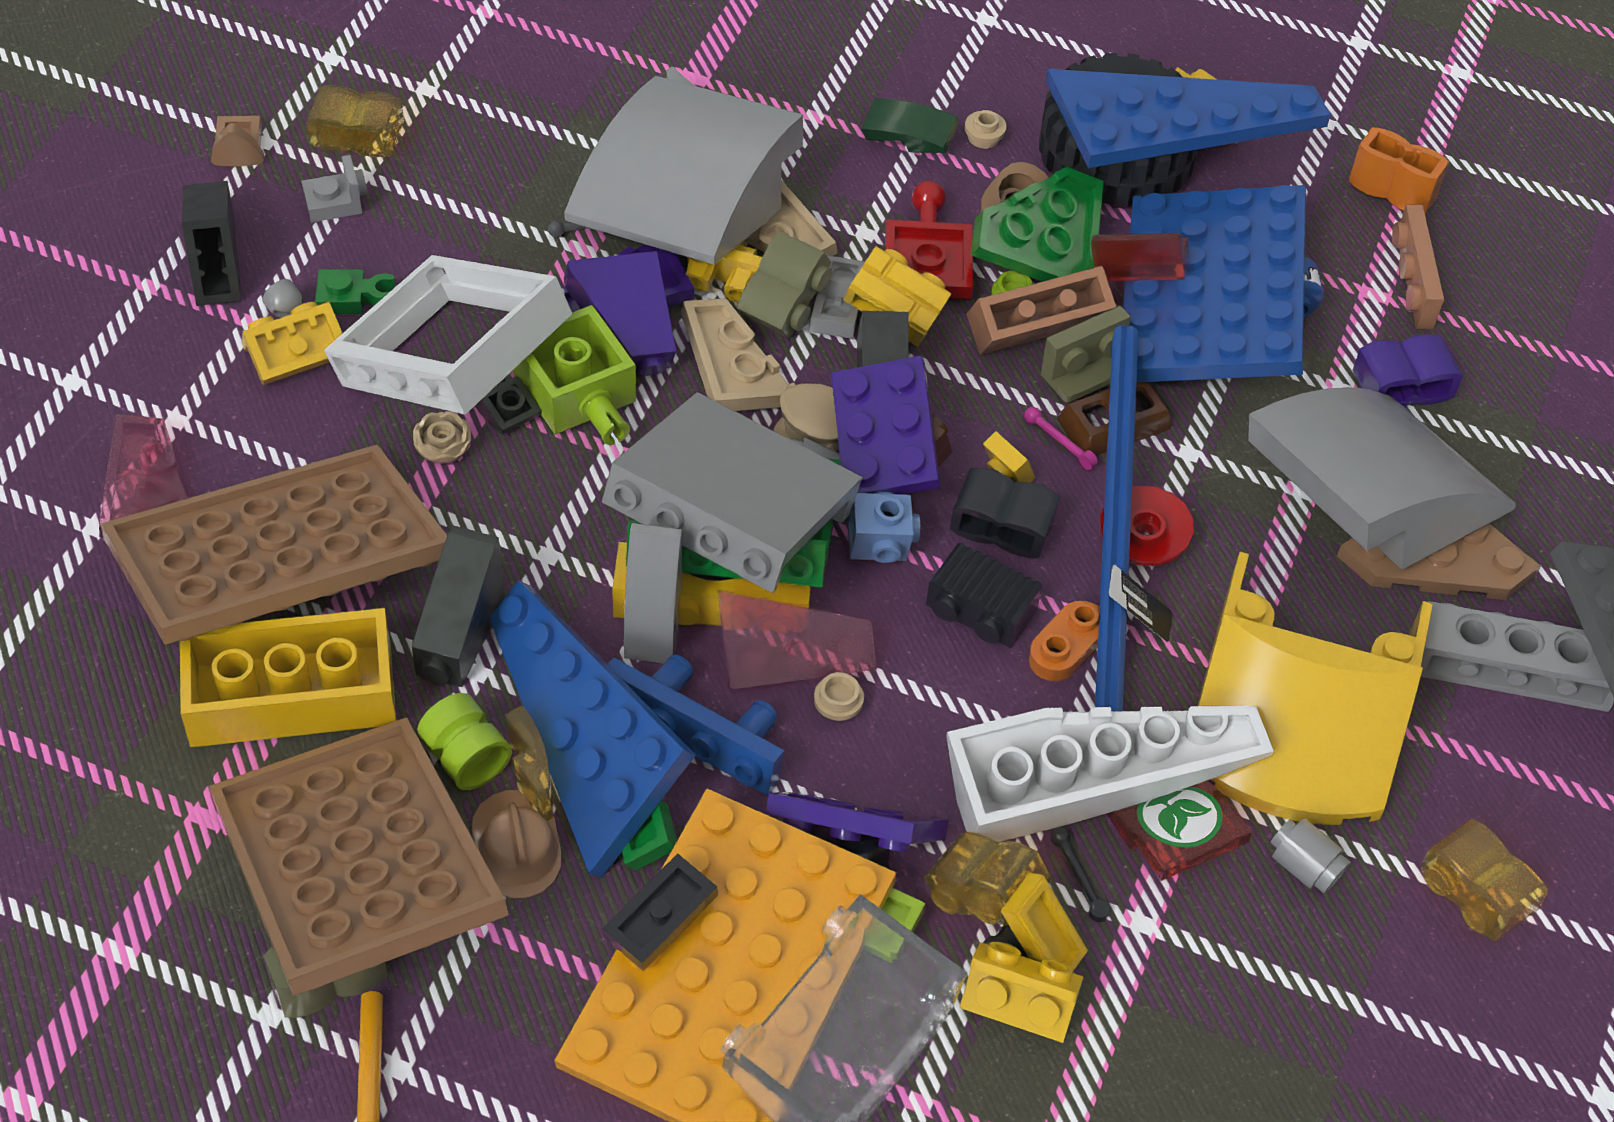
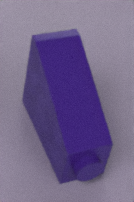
M657 251L568 261L564 275L565 288L580 309L593 305L634 362L636 372L643 376H652L664 372L666 368H670L676 354V347Z

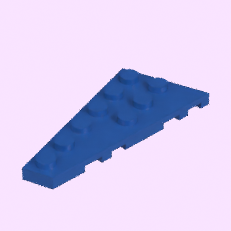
M1048 69L1046 83L1088 168L1324 128L1328 126L1331 116L1315 86L1059 69Z
M517 580L489 620L589 874L602 878L696 755L530 585Z

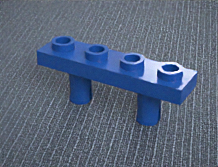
M671 655L652 677L616 658H613L607 664L696 755L695 758L711 764L731 775L741 784L750 786L767 796L779 782L785 750L763 739L777 722L775 721L777 719L776 710L770 704L762 700L754 701L736 723H733L679 693L684 685L691 680V674L693 673L692 665L682 656Z

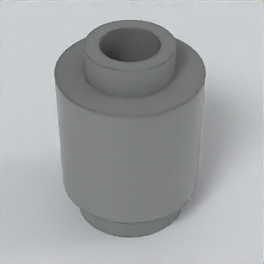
M1303 818L1298 824L1289 819L1270 842L1277 848L1272 855L1275 861L1309 889L1316 887L1323 894H1326L1351 864L1342 855L1344 849L1306 818Z

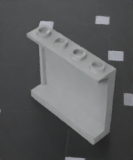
M697 392L612 462L602 503L644 525L682 529L683 546L774 593L784 565L831 518L842 523L850 515L863 477Z

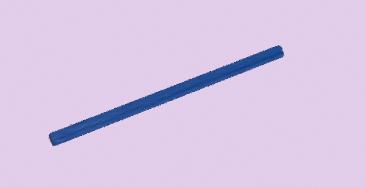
M1123 325L1117 326L1114 329L1112 339L1095 707H1111V711H1123L1127 610L1109 596V586L1113 565H1116L1129 575L1139 335L1135 327H1125Z

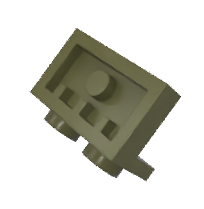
M1121 305L1046 338L1041 376L1064 402L1070 403L1110 384L1114 329L1120 325L1129 327L1131 316Z

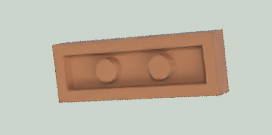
M1406 205L1401 221L1395 222L1392 231L1394 248H1399L1400 252L1399 276L1401 279H1405L1407 284L1406 308L1408 311L1413 312L1416 329H1434L1444 302L1442 287L1423 205Z

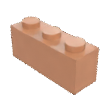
M1103 266L980 298L966 315L979 354L983 355L1050 337L1116 308V304Z

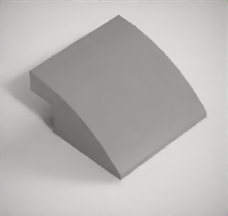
M655 76L625 103L594 147L564 212L565 221L715 265L781 210V163L803 146V114Z
M1326 388L1301 393L1274 402L1249 414L1248 441L1366 551L1378 546L1402 570L1515 510L1516 503L1397 400L1386 394L1362 388Z

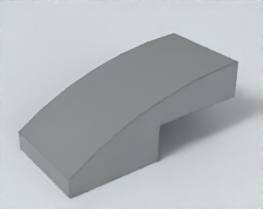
M827 255L831 261L829 268L832 269V275L827 287L817 294L811 315L809 332L853 339L859 310L843 299L865 261Z

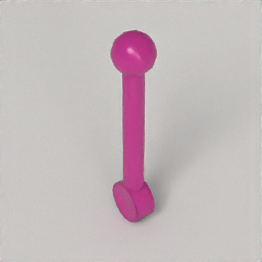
M1029 407L1024 412L1025 421L1029 424H1037L1073 453L1084 469L1091 470L1097 466L1098 460L1092 451H1083L1042 418L1041 411L1038 408Z

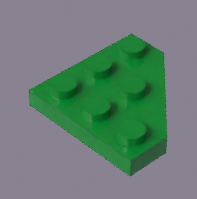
M1065 167L1042 182H1036L1013 194L1009 199L984 209L975 217L971 255L1042 282L1096 268L1104 181Z

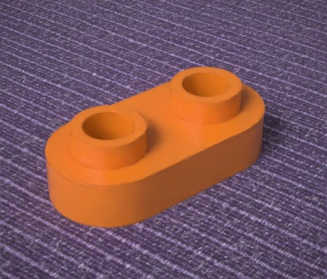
M1074 601L1067 604L1034 638L1030 648L1029 664L1037 676L1048 681L1065 680L1071 677L1098 648L1100 608L1098 605L1088 601ZM1078 619L1086 620L1088 622H1081ZM1050 648H1057V649H1059L1061 652L1056 653V652L1050 651L1049 649H1050Z

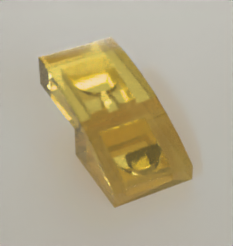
M522 705L505 714L510 745L518 754L513 757L517 785L532 808L548 821L553 818V795L547 755L540 733L532 717Z

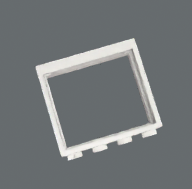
M431 255L324 349V352L343 387L467 414L572 315V311L564 296V289L561 288L556 276ZM449 300L509 312L454 364L394 352L402 342Z

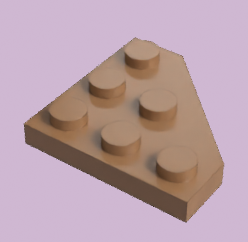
M1490 523L1403 570L1385 555L1378 546L1366 551L1353 538L1340 546L1337 555L1339 559L1362 579L1374 587L1391 588L1394 583L1419 586V591L1451 595H1458L1460 590L1486 593V598L1506 600L1534 579L1541 567Z

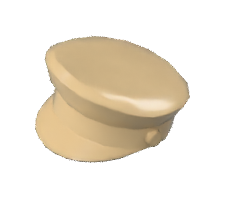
M809 383L798 384L785 389L779 400L783 417L777 422L773 431L789 440L801 441L805 437L833 451H839L833 388L822 384Z

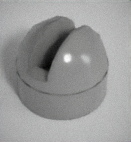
M282 279L266 290L262 302L272 314L282 318L291 315V310L302 304V295L290 279Z

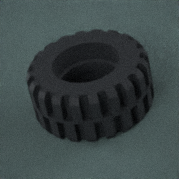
M1105 53L1102 58H1096L1093 55L1084 58L1080 65L1075 62L1065 69L1182 77L1172 67L1170 69L1162 67V62L1151 58L1150 61L1139 59L1140 55L1128 53L1127 57L1117 56V53ZM1051 91L1047 92L1039 137V151L1042 154V161L1047 170L1052 172V175L1065 167H1069L1103 180L1101 206L1105 202L1114 204V208H1126L1128 204H1133V196L1140 195L1142 198L1151 193L1170 194L1176 192L1186 184L1188 177L1192 175L1199 149L1088 168Z

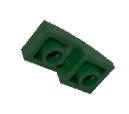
M875 98L861 130L866 140L904 141L908 152L946 153L959 120L957 116L919 103Z

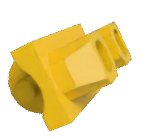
M744 240L715 265L688 257L686 275H688L693 284L694 290L701 292L709 290L713 279L726 282L724 286L725 296L730 301L738 303L749 280L758 270L762 257L756 255L757 249L744 246Z

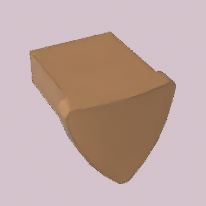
M260 115L217 116L216 136L211 156V162L214 165L251 166L263 163L264 153L261 149L262 124Z

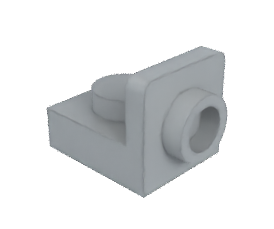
M350 155L342 156L343 174L301 181L311 223L362 214L360 196L367 195L365 177L362 169L354 170Z

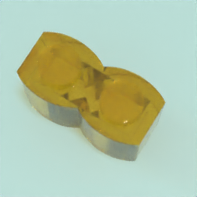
M338 85L319 87L307 118L309 143L329 151H346L351 149L354 152L369 157L392 156L404 123L402 99L392 94L378 91L359 93L351 88Z
M1470 819L1431 847L1420 868L1427 885L1433 892L1457 904L1468 926L1495 942L1538 911L1548 893V889L1540 877L1523 861L1510 855L1500 839L1490 829L1475 819Z
M973 832L959 834L924 876L931 890L933 902L944 912L963 915L975 914L976 917L987 924L997 923L1001 925H1009L1001 913L1002 908L1029 873L1044 875L1048 883L1051 881L1041 856L1036 850L1013 841L998 843L989 837Z

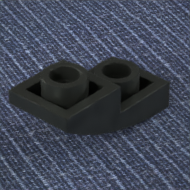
M510 374L474 406L500 434H504L540 416L542 410L517 375L512 378Z

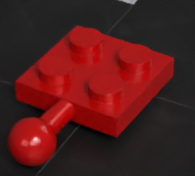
M923 181L914 188L912 193V203L916 210L920 212V221L886 220L885 250L892 249L899 252L907 260V266L921 275L923 273H931L937 276L945 284V290L952 293L949 298L971 299L973 291L972 224L937 222V212L945 204V191L935 181Z

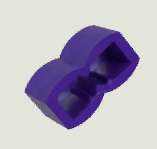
M1415 335L1403 342L1391 340L1370 342L1359 349L1352 369L1362 389H1370L1386 394L1397 400L1404 407L1412 403L1421 405L1436 404L1455 397L1463 377L1445 341L1438 335Z

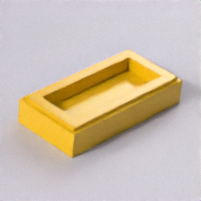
M1029 873L1002 908L1001 913L1029 959L1042 962L1043 959L1057 960L1069 965L1074 971L1088 949L1044 875Z

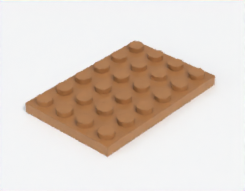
M378 445L101 523L106 544L165 645L176 641L189 640L196 635L225 626L238 625L245 620L274 611L286 610L293 605L322 596L335 595L342 590L371 581H380L390 575L416 567L429 566L433 562L440 560L447 534Z
M407 717L209 786L214 804L293 996L322 987L325 984L375 967L386 961L428 947L439 941L509 915L502 892Z

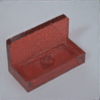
M1179 233L1094 235L1092 237L1091 247L1094 267L1103 266L1107 281L1185 280L1189 255L1188 237H1181Z

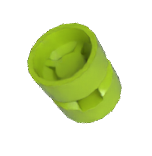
M468 693L453 694L437 702L425 713L417 728L418 737L427 749L441 761V767L461 790H473L492 781L503 771L512 755L511 745L492 723L486 721L484 711Z

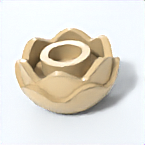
M452 411L428 413L414 427V447L423 458L437 464L454 462L465 454L471 443L470 426L466 420L461 419Z

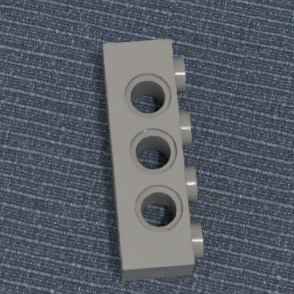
M1428 601L1433 603L1421 662V667H1423L1421 677L1605 712L1610 711L1614 704V697L1584 630L1555 625L1548 621H1534L1507 616L1499 612H1485L1458 607L1451 603Z

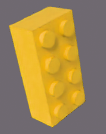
M385 608L245 622L218 628L196 635L189 640L180 641L181 717L190 747L373 728L396 721L391 642Z

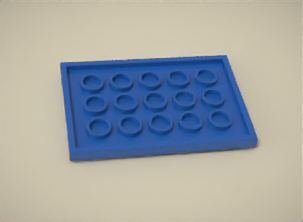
M1280 185L1264 188H1235L1232 190L1191 191L1170 194L1151 193L1142 198L1140 195L1133 196L1123 309L1131 316L1129 326L1135 327L1139 332L1137 382L1303 375L1306 185Z

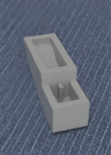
M631 524L624 612L625 659L664 664L671 655H675L679 634V601L682 591V529Z

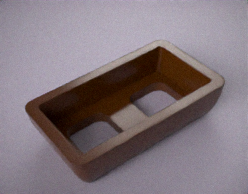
M1148 382L1136 383V394L1142 393L1152 408L1138 413L1135 412L1134 442L1168 431L1172 427L1169 410ZM1110 390L1067 404L1057 418L1073 443L1083 451H1092L1096 456L1107 452L1108 423L1098 427L1093 426L1084 415V412L1104 406L1109 413Z

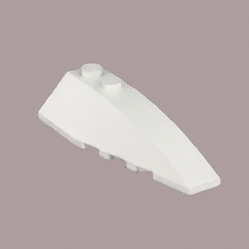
M1191 706L1188 711H1162V707H1141L1140 711H1111V707H1091L1089 712H1063L1062 708H1043L949 731L946 736L956 800L972 849L1072 824L1133 806L1218 777L1272 756L1274 752L1256 706Z

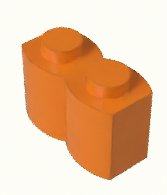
M1372 127L1359 145L1349 182L1367 195L1387 198L1388 201L1403 211L1406 205H1423L1424 213L1426 214L1437 198L1449 161L1443 155L1430 148L1410 144L1406 139L1392 131Z

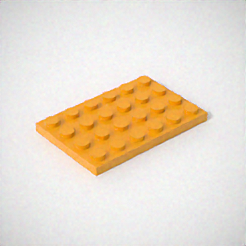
M706 789L663 867L678 853L717 886L718 896L644 971L616 949L554 1061L556 1068L668 1122H774L896 882L897 872Z

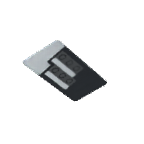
M1113 565L1109 596L1164 641L1168 642L1172 621L1171 610L1120 568Z

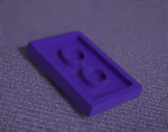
M922 355L831 372L841 466L863 477L857 493L891 492L902 495L941 488L927 374Z

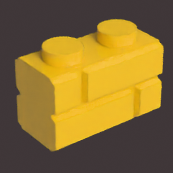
M876 246L850 284L843 300L861 312H908V341L919 347L952 293L945 290V284L937 276L931 273H923L921 275L907 266V260L899 252L892 249L883 251Z

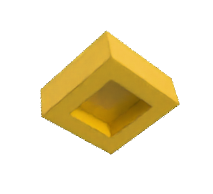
M997 431L983 443L990 459L986 463L989 469L999 471L1014 482L1031 483L1036 478L1028 459Z

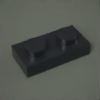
M677 853L602 928L604 938L644 971L718 896V888Z

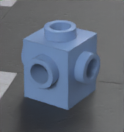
M891 492L857 493L850 515L847 518L850 559L875 560L880 563L906 561L911 543H918L920 537L919 514H912L911 495H898Z

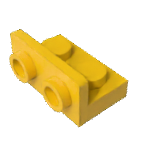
M316 302L304 303L292 309L291 315L276 320L272 316L257 319L247 326L248 329L242 333V346L245 352L249 351L262 385L330 363L324 349L343 334L330 302L318 306Z
M980 942L972 957L971 970L959 1008L1063 1043L1083 976L1074 974L1073 969L1069 965L1057 960L1043 959L1042 962L1020 956L1021 952L1016 947L1006 943L990 942L988 945Z

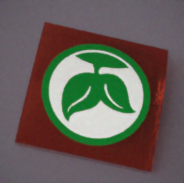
M1208 780L1161 797L1106 813L1129 849L1134 850L1139 847L1161 881L1248 843L1252 834V830L1232 804Z

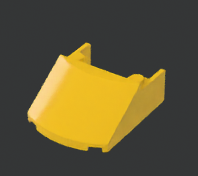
M1239 552L1224 601L1197 706H1256L1274 752L1272 756L1210 779L1215 782L1213 789L1245 806L1300 822L1303 818H1306L1312 824L1341 825L1343 819L1370 817L1369 822L1380 820L1386 806L1423 670L1421 662L1433 603L1422 602L1409 635L1396 632L1382 634L1376 638L1370 653L1273 627L1274 610L1271 603L1258 594L1240 589L1249 554Z

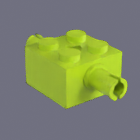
M593 305L572 312V315L513 369L514 376H519L542 410L541 415L554 435L590 420L601 435L604 443L615 445V440L610 434L611 432H613L619 443L630 432L629 424L624 421L617 409L636 401V366Z

